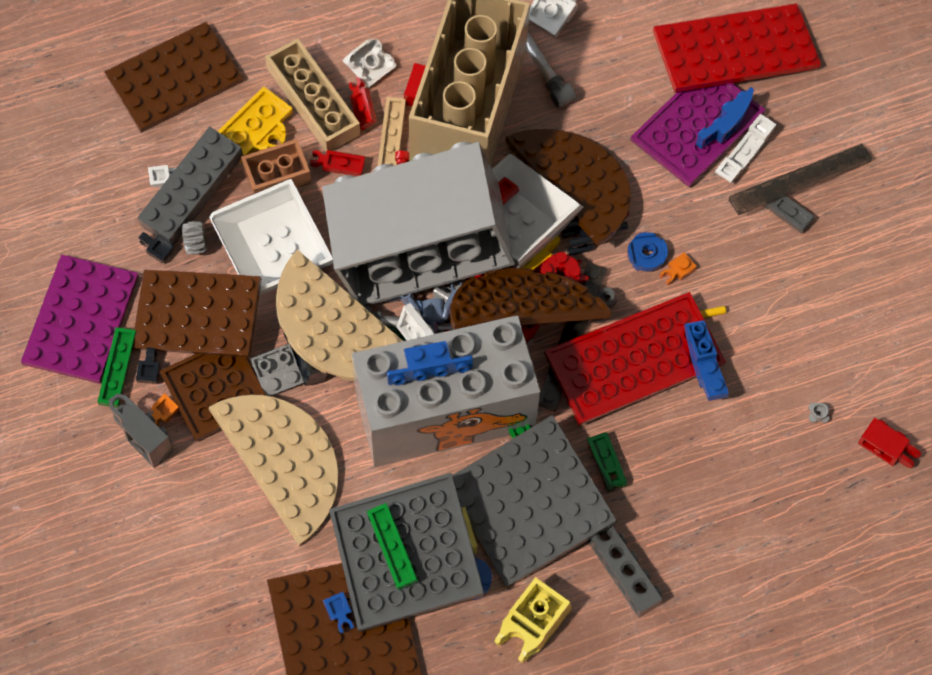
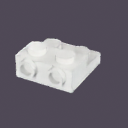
M534 0L530 6L529 20L557 37L565 23L570 21L578 9L576 0Z
M411 303L403 307L396 327L406 340L434 334L432 327L426 324L418 309L414 308Z

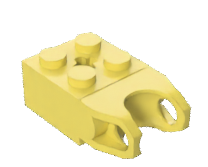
M535 577L503 620L501 630L495 639V644L501 646L513 637L523 639L524 646L518 658L519 662L523 664L529 657L542 649L572 609L570 602ZM538 608H544V612L537 613Z

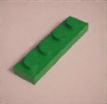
M115 328L97 401L98 405L110 407L109 400L115 394L123 393L133 352L136 330ZM121 399L114 402L113 406L115 408L119 407Z
M384 503L368 510V517L396 588L401 590L417 583L418 579L388 504Z

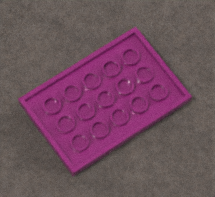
M730 83L677 92L631 136L630 140L686 186L690 187L749 129L760 114H765L766 109L751 99L744 120L726 141L720 144L715 139L703 149H700L696 145L698 132L704 127L708 128L711 126L713 121L720 117L722 106L727 101H733L741 90Z
M61 254L22 356V365L100 384L106 369L115 328H120L139 277L138 273Z

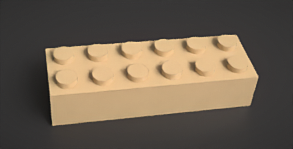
M299 39L265 56L267 70L325 151H332L360 135V123Z

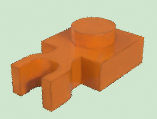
M684 252L669 262L668 267L670 269L662 271L660 278L668 275L670 277L666 281L668 286L674 281L675 277H678L681 281L694 272L697 266Z
M165 393L151 406V409L154 411L152 416L156 420L155 424L159 426L161 420L167 423L179 411V406Z

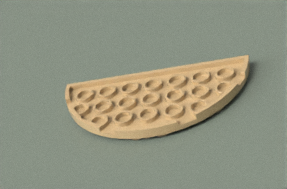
M298 249L290 257L281 273L277 286L276 310L280 326L288 338L287 341L303 360L325 374L327 372L340 377V379L354 381L352 353L403 342Z
M237 396L210 406L209 411L298 546L302 545L323 524L330 513L329 509L332 508L338 484L337 460L327 435L320 425L305 411L287 401L270 396Z

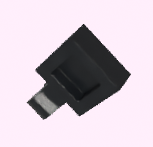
M142 232L138 237L140 239L139 243L147 247L146 253L162 264L175 249L171 243L159 235L153 239L145 232Z
M147 347L145 361L139 360L136 381L139 383H158L160 363L155 362L157 357L155 348Z

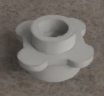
M811 403L809 405V420L811 422L822 421L827 423L829 421V406L827 404Z

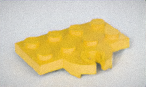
M263 86L218 132L242 147L244 156L251 154L253 151H261L276 146L269 143L272 139L279 140L280 144L286 142V130L282 122L293 113V108Z

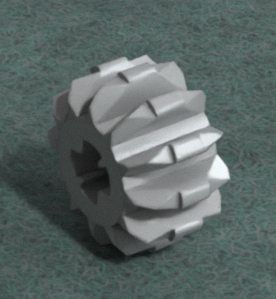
M191 221L183 224V243L186 253L188 255H197L206 252V236L202 222Z

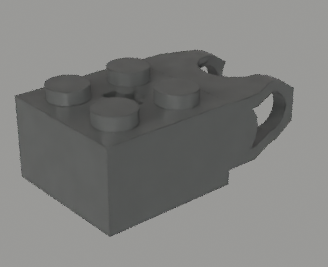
M117 393L109 400L114 420L122 428L126 440L153 468L173 452L169 433L164 427L161 426L159 428L155 424L156 420L149 412L145 414L132 400L122 394ZM118 399H123L126 405L120 404L116 409L113 406L114 402Z

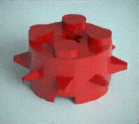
M558 252L548 257L543 262L540 272H537L540 274H546V271L555 273L578 283L588 281V276L580 271L582 261H576V259L565 252Z

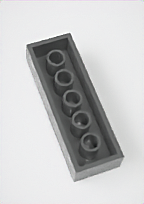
M209 126L139 214L137 219L140 226L156 237L159 235L174 246L183 234V224L191 222L197 217L240 162L241 157L244 156L242 147Z

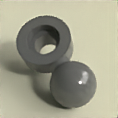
M609 287L601 289L597 294V297L599 296L610 309L618 301L617 293ZM606 318L592 320L595 323L599 324L603 323L606 320Z

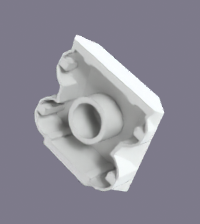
M367 39L342 60L359 78L365 81L368 87H371L397 66L392 56L382 50V44L377 39Z

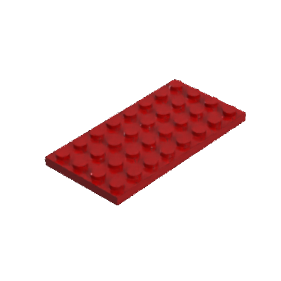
M797 3L653 27V34L674 93L819 69L821 66Z
M690 292L544 351V355L579 426L696 377L684 325L702 321L704 318ZM707 326L717 352V363L721 367L726 364V360Z

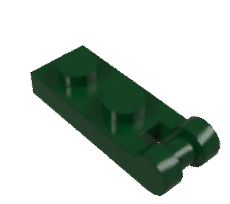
M604 432L587 438V443L607 493L614 491V488L619 486L621 488L628 485L608 433ZM616 474L617 479L611 480L609 475Z

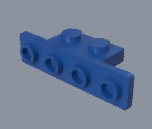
M446 341L405 348L404 355L407 368L388 371L387 381L388 385H402L405 382L423 381L426 378L436 376L444 377L456 372L465 373L473 369V358L470 355L451 359Z

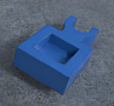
M343 592L323 600L331 621L338 619L340 633H344L341 626L345 622L350 625L351 629L354 628L351 620L346 617L347 614L351 613V610Z

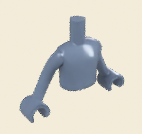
M451 284L452 292L445 305L444 300L440 298L424 300L423 313L414 300V293L406 297L405 295L401 296V298L418 309L426 324L432 327L434 334H438V324L448 319L452 299L457 290L455 285Z

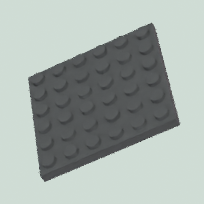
M553 415L453 475L461 508H466L472 529L507 588L617 523Z
M451 472L329 509L359 632L485 595ZM387 503L418 579L417 583L401 590L396 588L367 514L368 510Z

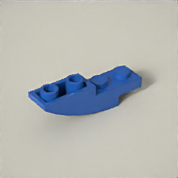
M751 87L747 91L743 90L733 101H727L721 108L720 117L716 118L711 126L708 128L704 127L698 132L696 145L700 149H703L715 139L722 144L737 130L748 112L754 89Z
M705 321L685 324L684 328L693 367L700 388L704 389L707 400L711 401L728 397L729 391L717 363V352Z

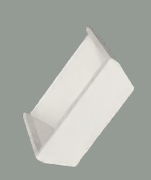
M509 153L492 171L498 182L503 177H506L515 183L520 190L503 205L515 262V265L509 266V268H523L562 232L581 211L583 206Z
M292 179L216 210L209 217L237 274L260 276L262 278L260 295L277 289L281 273L297 249L320 269L333 264V257Z

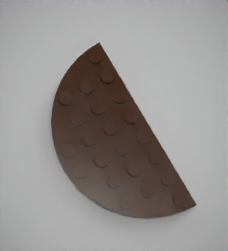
M532 129L506 136L505 142L527 166L583 206L573 219L578 221L579 226L597 246L605 243L615 235V232L623 225L627 217L631 194L624 170L608 151L583 136L564 130Z
M504 268L487 271L484 276L479 278L472 277L463 283L453 296L450 308V321L453 330L518 315L520 325L523 326L610 318L611 310L599 296L594 297L588 292L587 287L567 277L547 271L546 274L534 273L529 268Z

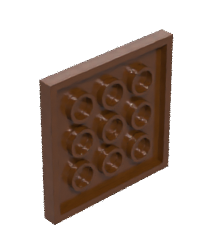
M194 354L159 371L173 400L179 406V411L195 442L221 430V427L209 411L210 406L237 396H266L246 357Z

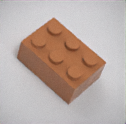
M297 139L241 157L242 167L253 195L289 179H292L296 188L311 183L310 170Z

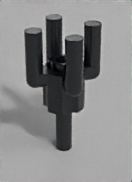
M571 220L564 228V231L561 232L563 239L580 235L578 238L569 239V246L571 248H567L568 255L572 256L595 249L594 242L579 226L577 220ZM627 221L617 231L628 229Z

